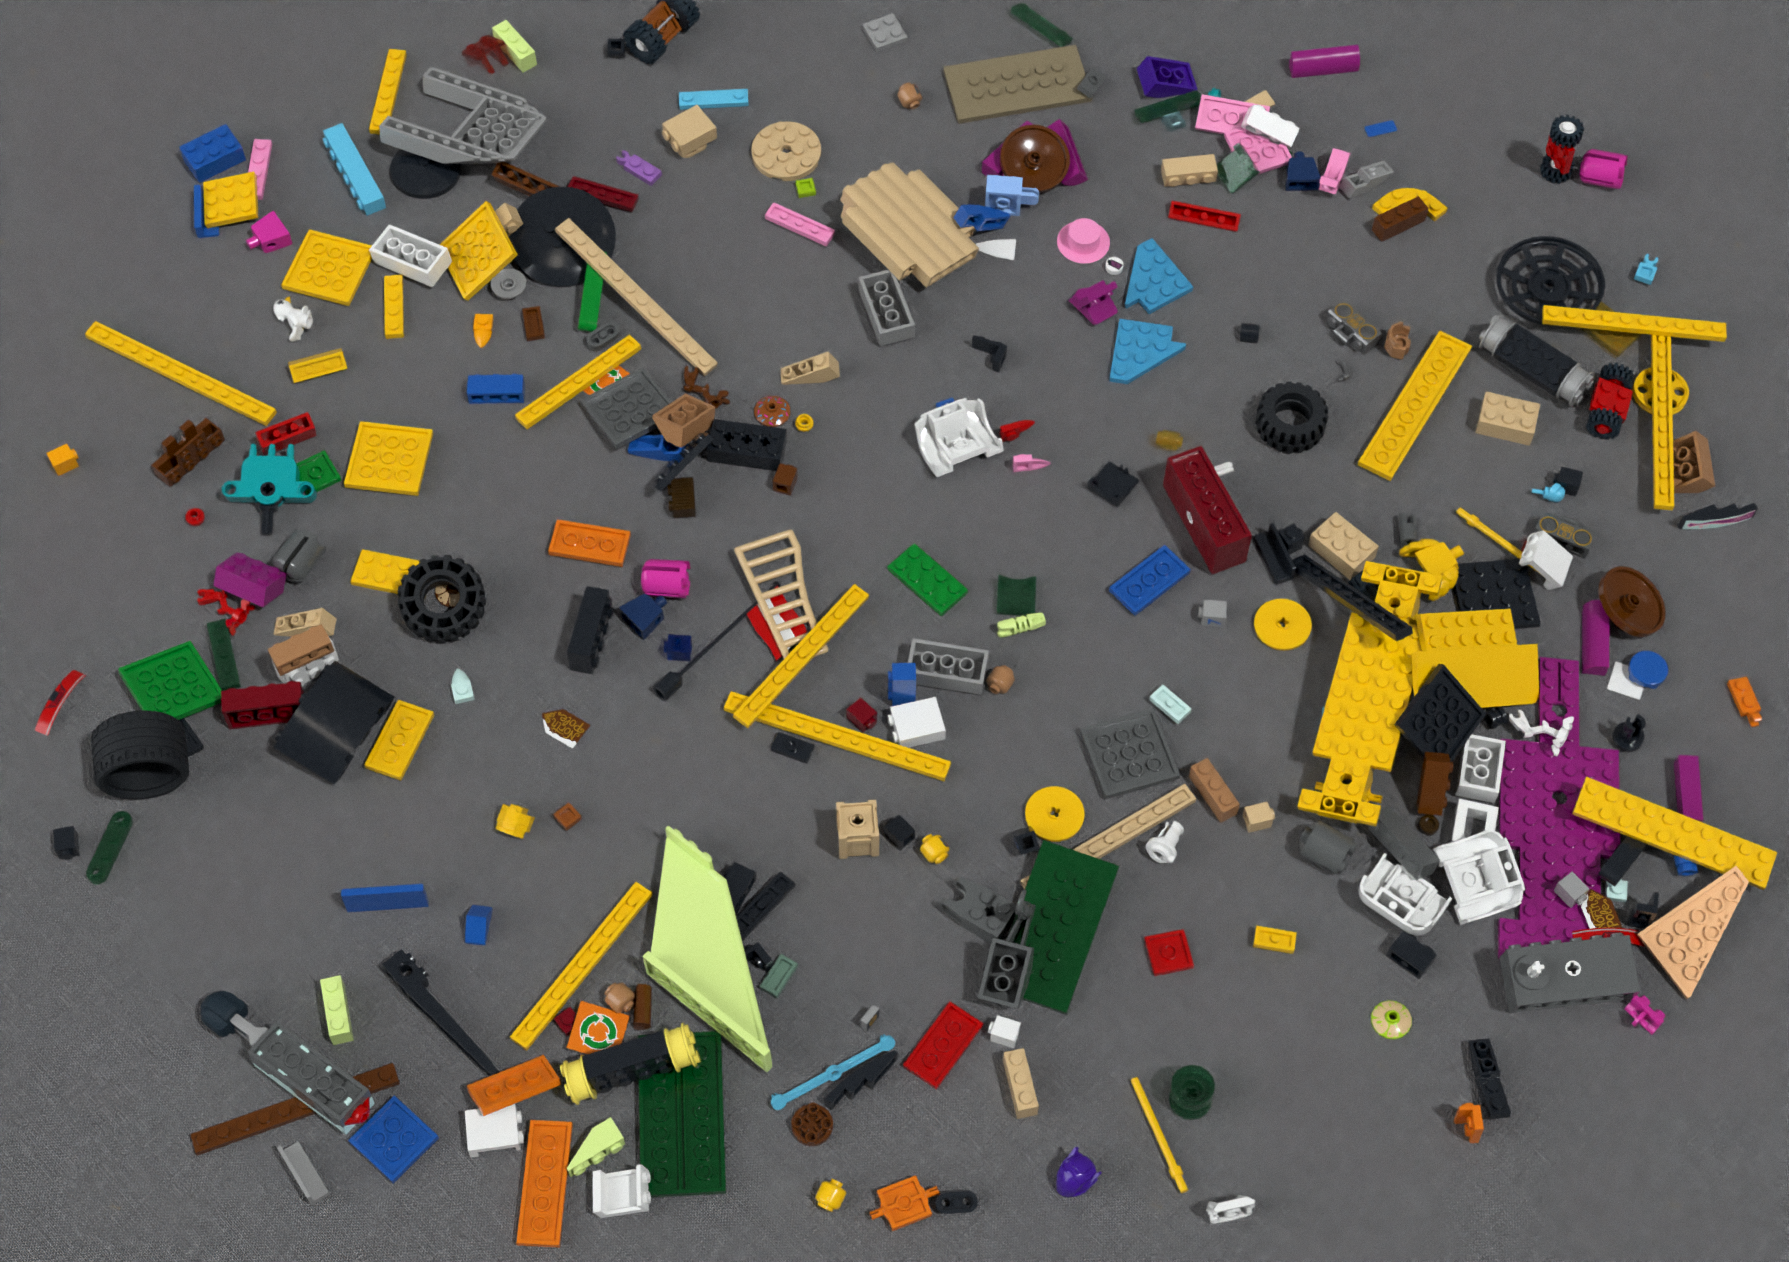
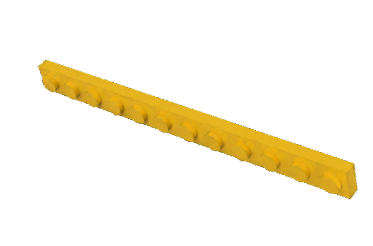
M97 321L85 333L87 339L265 426L269 424L277 413L275 408Z
M1651 335L1654 509L1673 511L1674 462L1671 337Z
M731 691L725 703L724 711L734 714L749 697ZM770 704L756 720L760 723L944 782L951 766V761Z

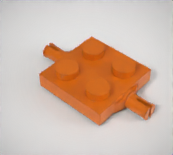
M916 1175L877 1190L881 1208L869 1211L870 1217L874 1220L884 1216L888 1220L892 1231L898 1230L931 1217L932 1212L928 1205V1198L938 1195L939 1190L937 1186L924 1190Z

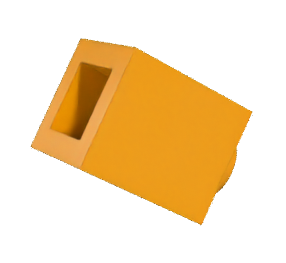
M67 443L46 453L58 476L79 467L76 461L79 457L75 449H70Z

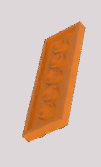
M530 1120L516 1241L517 1246L560 1248L568 1176L567 1167L569 1165L573 1129L572 1122Z

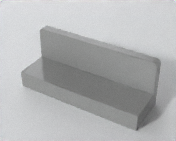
M299 1142L284 1150L281 1145L277 1147L311 1206L330 1195Z

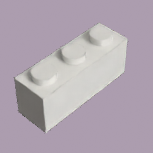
M1255 104L1248 109L1241 124L1242 128L1256 135L1259 134L1269 138L1271 142L1278 145L1280 143L1286 145L1288 149L1292 147L1300 129L1295 126V123L1288 120L1285 121L1278 114L1270 113L1263 106Z

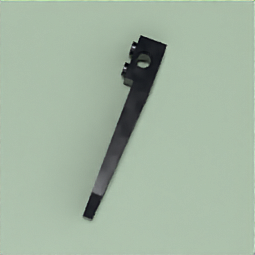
M401 949L382 964L385 973L408 999L488 1076L499 1073L488 1057L426 989L429 986L427 979L429 975L423 967L418 968L415 965L416 960L410 953L406 954ZM406 971H412L410 975L403 976Z

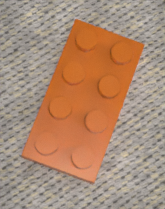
M557 519L548 553L552 556L623 567L631 531Z
M542 1055L467 1085V1090L482 1115L486 1116L560 1086L561 1081L546 1057Z

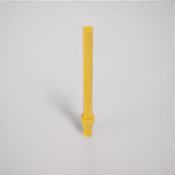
M1461 507L1458 508L1456 514L1465 519L1468 525L1476 527L1514 556L1521 559L1522 551L1480 522L1477 516L1469 514Z
M1135 1077L1130 1081L1170 1168V1176L1172 1179H1175L1180 1193H1185L1188 1191V1188L1182 1177L1183 1171L1173 1157L1138 1077Z

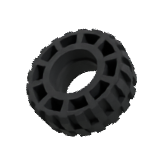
M433 555L428 560L423 558L419 560L418 565H412L408 569V575H403L401 579L402 585L398 587L397 593L399 598L397 602L402 618L410 630L412 629L416 636L419 638L423 636L426 641L433 642L438 640L439 643H446V640L458 641V637L469 635L472 627L476 629L479 625V618L484 616L486 597L481 578L470 564L466 565L461 558H456L455 560L452 559L451 555H444V557ZM448 585L456 588L460 594V599L457 605L450 611L435 613L425 607L424 598L434 587Z

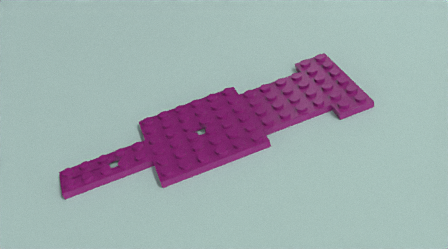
M1540 657L1538 660L1539 726H1542V721L1545 720L1549 727L1560 730L1565 718L1574 717V721L1571 724L1572 729L1569 730L1563 746L1559 748V755L1556 757L1551 748L1553 745L1552 740L1556 739V737L1546 733L1539 734V742L1500 739L1506 741L1499 788V833L1503 838H1507L1511 849L1519 850V871L1524 882L1525 891H1523V898L1519 905L1518 920L1499 918L1498 958L1511 945L1520 944L1521 947H1528L1530 943L1541 942L1542 945L1549 944L1553 940H1562V943L1570 942L1569 940L1573 938L1572 931L1590 929L1581 908L1582 904L1580 906L1576 904L1570 908L1554 892V889L1559 881L1573 871L1589 890L1592 889L1601 894V877L1598 876L1601 870L1600 858L1609 859L1620 845V833L1572 814L1586 777L1619 789V750L1579 746V661L1546 657ZM1554 705H1562L1567 713L1562 717L1556 716V713L1552 711V707ZM1554 792H1562L1566 795L1567 801L1564 804H1558L1552 798V794Z

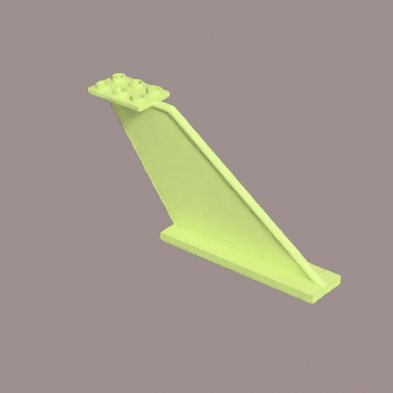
M667 826L665 828L667 838L651 952L647 951L643 955L646 974L765 1072H768L773 1067L771 1052L768 1047L727 879L714 870L713 859L708 853H702L693 841H687L683 838L679 830L676 828L673 830L670 826Z

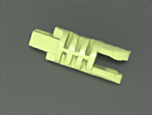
M1042 612L1026 614L1025 616H1017L1015 619L1010 618L999 621L997 623V634L1001 638L1045 626L1044 614Z

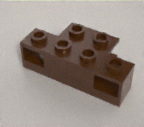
M207 418L196 427L189 419L182 424L179 429L183 432V435H181L183 439L179 443H177L172 435L161 443L165 453L151 467L154 474L169 487L178 483L187 472L193 470L202 459L207 458L209 453L216 447H219L225 440L222 430Z

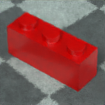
M306 412L255 433L263 455L266 456L268 455L270 444H275L277 452L287 448L289 444L294 445L315 437L316 429L309 413Z

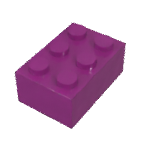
M237 552L216 566L214 586L264 607L284 592L286 573L276 567L266 565L260 560L252 559L243 553Z

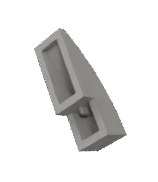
M1380 161L1361 167L1356 174L1344 177L1339 188L1351 199L1378 186L1391 177L1394 171L1385 161Z

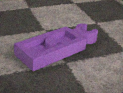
M623 150L622 156L624 158L616 157V162L619 165H623L624 170L650 186L662 176L660 169L635 154L630 157L629 153Z

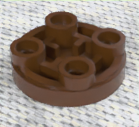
M814 1102L799 1108L793 1115L791 1120L792 1133L796 1140L803 1145H821L830 1138L833 1132L832 1116L826 1108Z

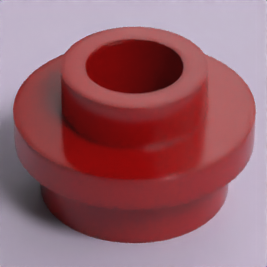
M193 508L186 513L185 518L188 524L199 526L203 523L205 514L201 509Z

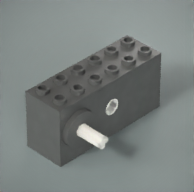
M1614 933L1607 938H1602V935L1591 936L1590 940H1582L1581 937L1570 939V942L1563 943L1562 940H1553L1546 945H1542L1541 942L1530 943L1528 947H1521L1520 944L1509 946V949L1505 950L1500 956L1509 1013L1632 999L1640 992L1630 935L1623 936L1622 933Z

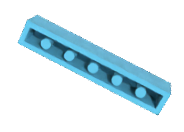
M343 123L323 130L325 137L322 138L326 148H330V156L333 161H337V169L340 173L343 172V179L346 185H350V192L353 198L357 197L358 200L356 202L359 209L364 210L367 216L385 209L384 197Z

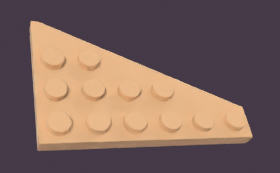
M1737 866L1637 934L1686 999L1692 996L1749 883Z

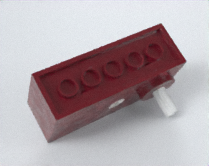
M1199 446L1167 459L1163 487L1213 575L1246 562L1252 534L1220 479V476L1234 471L1233 464L1226 462L1214 467L1203 447Z

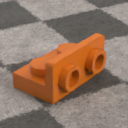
M1465 1103L1458 1107L1454 1124H1464L1465 1136H1469L1470 1143L1479 1142L1484 1126L1480 1105Z

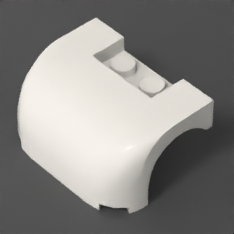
M963 398L920 415L921 418L914 423L921 454L936 477L954 471V464L982 453L988 458L1004 451L1002 439L997 438L991 430L986 417L984 402L979 398L977 401Z
M1488 829L1473 836L1433 848L1435 855L1440 859L1439 867L1445 868L1457 902L1454 909L1460 925L1506 911L1521 904L1523 891H1525L1524 882L1507 838H1503L1495 829Z
M1384 853L1368 877L1366 875L1363 876L1358 889L1360 899L1368 907L1405 932L1414 936L1428 933L1448 908L1452 898L1449 897L1446 900L1437 894L1438 890L1435 889V886L1423 878L1416 880L1402 864L1399 865L1397 863L1395 866L1386 860L1387 854Z

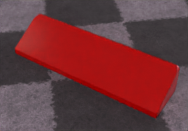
M1171 201L1168 218L1237 232L1241 214Z

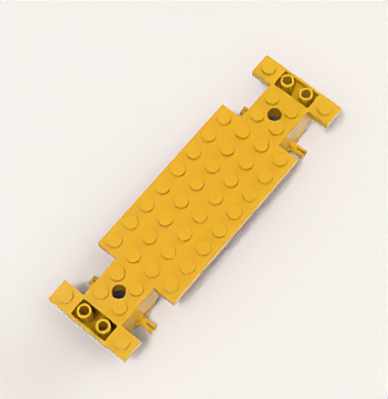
M1369 561L1365 562L1361 581L1379 585L1375 602L1410 625L1413 634L1402 640L1395 641L1356 613L1351 612L1312 752L1313 756L1331 759L1325 783L1316 781L1315 790H1321L1322 793L1302 788L1297 806L1299 810L1355 824L1362 823L1377 826L1381 806L1371 804L1369 801L1381 804L1383 795L1371 793L1373 773L1375 769L1387 772L1392 770L1401 732L1394 724L1410 703L1413 691L1412 653L1422 651L1415 615H1418L1421 593L1438 596L1443 579L1442 575ZM1393 604L1399 605L1396 608L1391 607ZM1346 779L1352 781L1350 784L1342 783Z

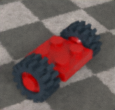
M1609 363L1601 368L1589 410L1592 412L1589 414L1586 425L1587 431H1589V434H1594V437L1599 436V439L1605 437L1606 440H1609V437L1614 439L1620 433L1621 425L1627 417L1633 393L1630 389L1634 374L1632 370H1629L1628 366L1624 367L1623 364L1619 366L1618 363L1614 365Z

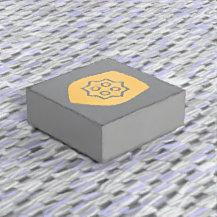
M875 1005L871 1006L861 1018V1028L866 1032L879 1017V1008Z

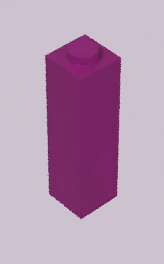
M1678 755L1674 762L1677 813L1703 822L1698 756Z

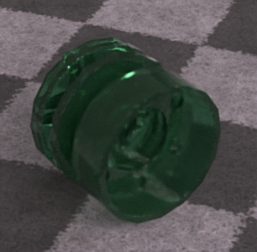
M1187 1065L1175 1072L1171 1082L1169 1103L1176 1115L1183 1119L1195 1120L1202 1118L1208 1113L1212 1106L1215 1082L1209 1071L1201 1066Z

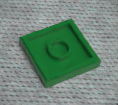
M325 450L296 463L300 471L299 481L310 482L317 492L342 481L341 476ZM311 489L305 490L307 495L311 493Z

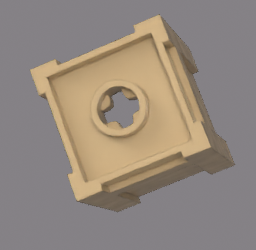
M876 800L846 804L844 802H836L839 859H847L849 856H879Z

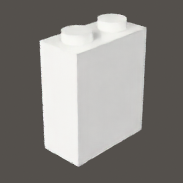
M936 697L890 707V715H887L890 726L894 727L892 735L894 742L898 743V745L909 748L945 739L946 730Z

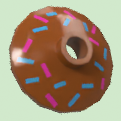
M767 396L757 402L754 408V416L764 426L777 427L783 425L788 420L790 406L781 397Z

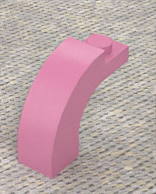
M1333 148L1326 171L1321 176L1319 190L1332 194L1337 193L1351 155L1350 152Z

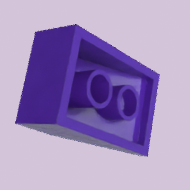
M1147 56L1137 67L1144 95L1147 97L1164 98L1194 93L1198 90L1188 62Z

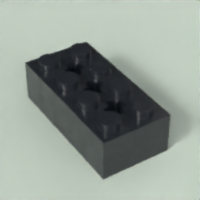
M718 419L713 420L710 433L713 440L707 447L708 462L777 471L779 464H783L787 445V429Z
M586 586L567 650L571 671L593 675L594 669L599 666L600 657L598 655L600 651H603V638L609 631L608 620L609 618L612 619L614 607H611L612 598H610L609 590Z

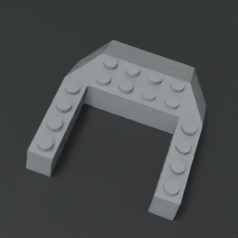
M430 67L422 76L423 93L473 109L459 128L449 137L391 116H387L379 127L382 143L443 164H489L514 161L546 122V117L538 113L535 107H530L527 104V100L523 97Z

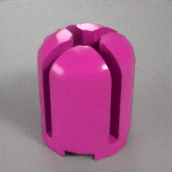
M1597 149L1588 150L1583 155L1579 176L1581 181L1586 184L1620 189L1624 179L1628 156Z
M665 559L647 560L642 567L641 586L644 594L650 597L687 598L686 595H689L690 589L689 572L687 570H690V562Z

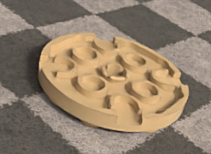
M780 121L762 129L754 138L751 149L752 160L756 168L765 176L771 179L773 177L779 178L782 181H794L809 175L818 166L821 156V144L817 135L805 125L787 121ZM783 148L791 150L789 153L782 152Z

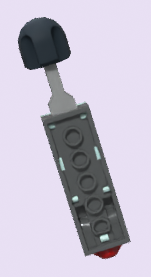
M216 991L204 999L201 1004L200 1014L203 1023L220 1037H226L230 1033L234 1034L237 1032L247 1039L252 1046L248 1054L256 1068L347 1135L356 1124L367 1120L370 1115V1108L375 1103L369 1089L279 1022L276 1021L269 1029L253 1026L244 1019L248 1014V1005L234 994L227 991Z

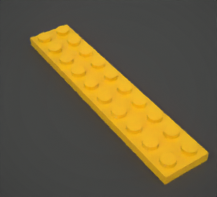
M1439 330L1359 459L1358 466L1389 481L1392 480L1471 351L1472 345Z
M1589 777L1584 779L1572 813L1575 816L1721 874H1725L1737 866L1749 881L1748 884L1761 890L1766 888L1777 855L1776 851Z

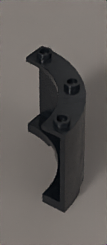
M334 661L331 665L327 664L321 673L322 675L310 691L303 693L299 699L300 705L284 730L281 729L276 735L275 740L277 742L274 746L275 749L334 785L342 778L354 758L351 753H354L358 746L363 744L370 734L373 724H377L387 713L395 698L390 693L337 661Z

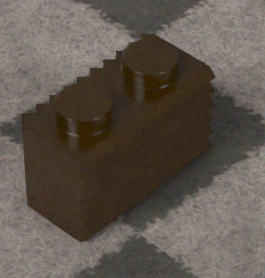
M693 477L674 478L671 481V485H667L668 496H672V501H668L669 512H673L675 519L696 517Z

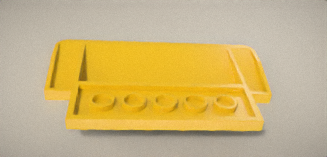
M1511 609L1415 615L1422 651L1412 653L1414 697L1437 665L1443 664L1481 708L1527 705L1537 702L1539 698L1538 644L1517 645Z

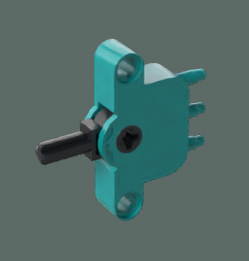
M251 444L249 457L242 464L241 481H227L221 488L222 493L230 502L259 503V509L263 511L261 531L263 535L269 536L273 534L274 512H278V507L283 503H311L317 498V491L310 482L299 481L300 471L294 461L295 450L293 444L288 445L287 456H275V444L269 445L268 456H257V445ZM235 488V493L229 495L228 491ZM311 489L309 495H303L305 490Z

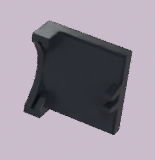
M1108 461L1095 478L1091 477L1087 488L1118 508L1139 483V479L1129 474L1127 467L1123 469V464L1118 467Z

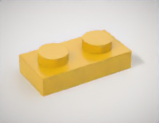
M1256 925L1253 947L1293 954L1297 932Z

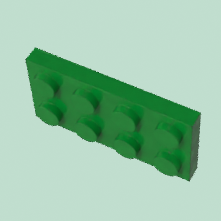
M915 543L888 565V571L941 617L968 594V589Z

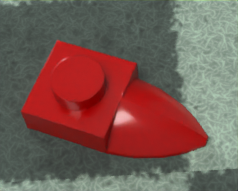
M1022 420L1000 426L1002 442L1015 440L1019 437L1020 433L1035 424V421Z

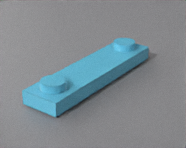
M748 89L679 92L680 110L690 109L695 105H698L701 109L749 106Z

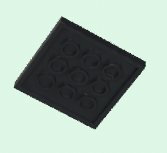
M1519 558L1458 564L1459 574L1454 591L1459 612L1511 609L1514 629L1540 627L1541 624L1527 565L1521 566Z
M1438 664L1394 725L1423 758L1425 752L1449 754L1450 761L1452 762L1485 717L1486 712L1446 666Z

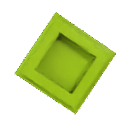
M813 178L795 181L799 198L816 195Z

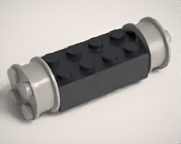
M1503 314L1495 315L1491 319V325L1487 330L1484 329L1479 336V339H1481L1479 348H1486L1492 352V356L1496 357L1498 361L1556 398H1564L1569 402V406H1578L1581 403L1582 395L1586 390L1589 391L1594 384L1593 371L1587 372L1581 368L1580 363L1517 323H1510L1504 319Z

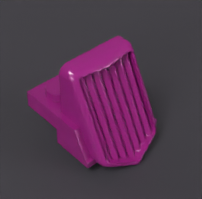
M1104 280L1091 287L1078 289L1069 299V302L1093 325H1097L1118 312L1110 297L1114 294L1113 290L1118 288L1115 281L1106 285Z

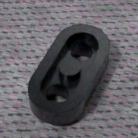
M970 1190L944 1191L937 1195L935 1205L937 1210L943 1214L969 1213L976 1209L978 1199L976 1194ZM965 1197H969L971 1199V1202L969 1204L963 1203V1199ZM945 1198L950 1200V1203L946 1206L942 1204V1200Z

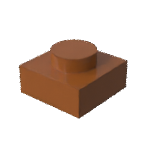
M567 803L553 814L554 818L566 831L582 820V816L570 803Z

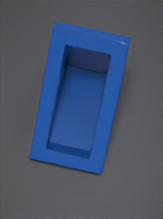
M472 905L466 915L465 944L486 945L493 907Z

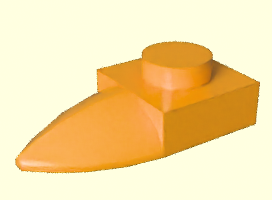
M475 314L474 338L480 348H483L491 338L494 321L493 314Z

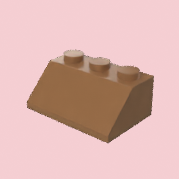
M684 394L655 413L652 419L667 442L682 448L700 432L704 433L712 427L715 417V406Z
M1694 431L1673 440L1674 493H1701L1715 487L1708 439L1699 432Z

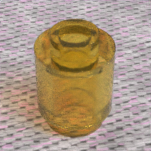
M1164 429L1163 431L1158 430L1155 445L1177 451L1178 447H1182L1183 437L1180 436V432Z

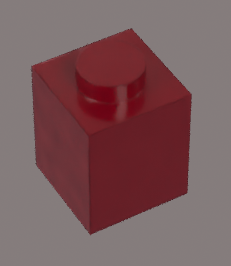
M860 697L847 708V719L863 733L876 725L877 712Z

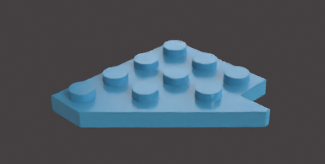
M1153 238L1137 246L1125 301L1126 309L1139 302L1146 312L1151 314L1193 291L1192 284Z
M1119 319L1109 382L1129 384L1184 351L1186 343L1171 341L1173 326Z

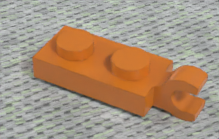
M1747 676L1728 680L1727 686L1741 717L1747 716L1751 727L1759 726V721H1762L1760 715L1761 707Z

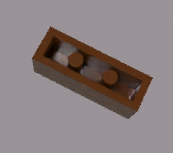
M1417 196L1376 216L1372 231L1383 242L1424 222L1429 208Z
M1425 752L1416 802L1419 814L1442 816L1443 809H1446L1447 797H1445V793L1450 789L1448 775L1453 772V762L1450 761L1449 754Z

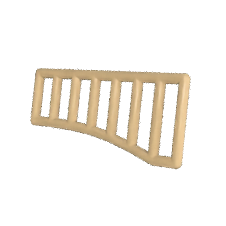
M791 529L735 547L734 549L784 659L789 654L788 647L799 644L808 633L784 641L780 631L809 622L812 630L817 624L804 583L801 546L794 531ZM786 538L789 539L792 547L747 561L743 554L744 552ZM792 554L795 557V564L754 577L750 569ZM796 571V582L763 593L758 586L759 583ZM796 589L799 590V599L770 609L765 601L766 599ZM803 606L806 615L776 625L773 615ZM827 644L818 652L816 656L828 652L829 649Z

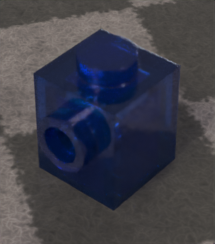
M668 634V641H664V653H667V659L691 662L692 636Z

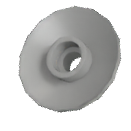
M503 269L491 279L493 293L503 299L515 298L522 294L526 288L525 276L516 269Z

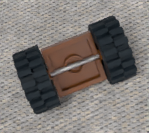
M658 0L656 3L658 5L643 19L636 20L624 31L623 40L626 42V47L630 48L629 51L633 52L634 56L639 58V61L652 65L666 52V44L679 31H688L700 19L699 8L695 6V1Z

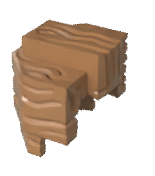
M1401 321L1388 329L1384 349L1390 357L1403 360L1404 355L1408 354L1411 339H1408L1410 326L1403 325Z

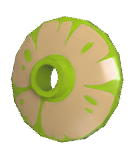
M1387 1000L1375 1006L1371 1014V1023L1373 1029L1380 1036L1395 1040L1402 1038L1409 1032L1412 1026V1017L1409 1010L1403 1004ZM1389 1015H1394L1396 1019H1390Z

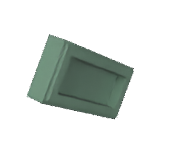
M780 954L759 986L760 990L777 999L798 968V963Z

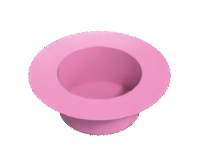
M1081 218L1061 229L1057 237V245L1060 252L1067 259L1077 263H1092L1106 255L1110 247V238L1105 229L1095 221Z

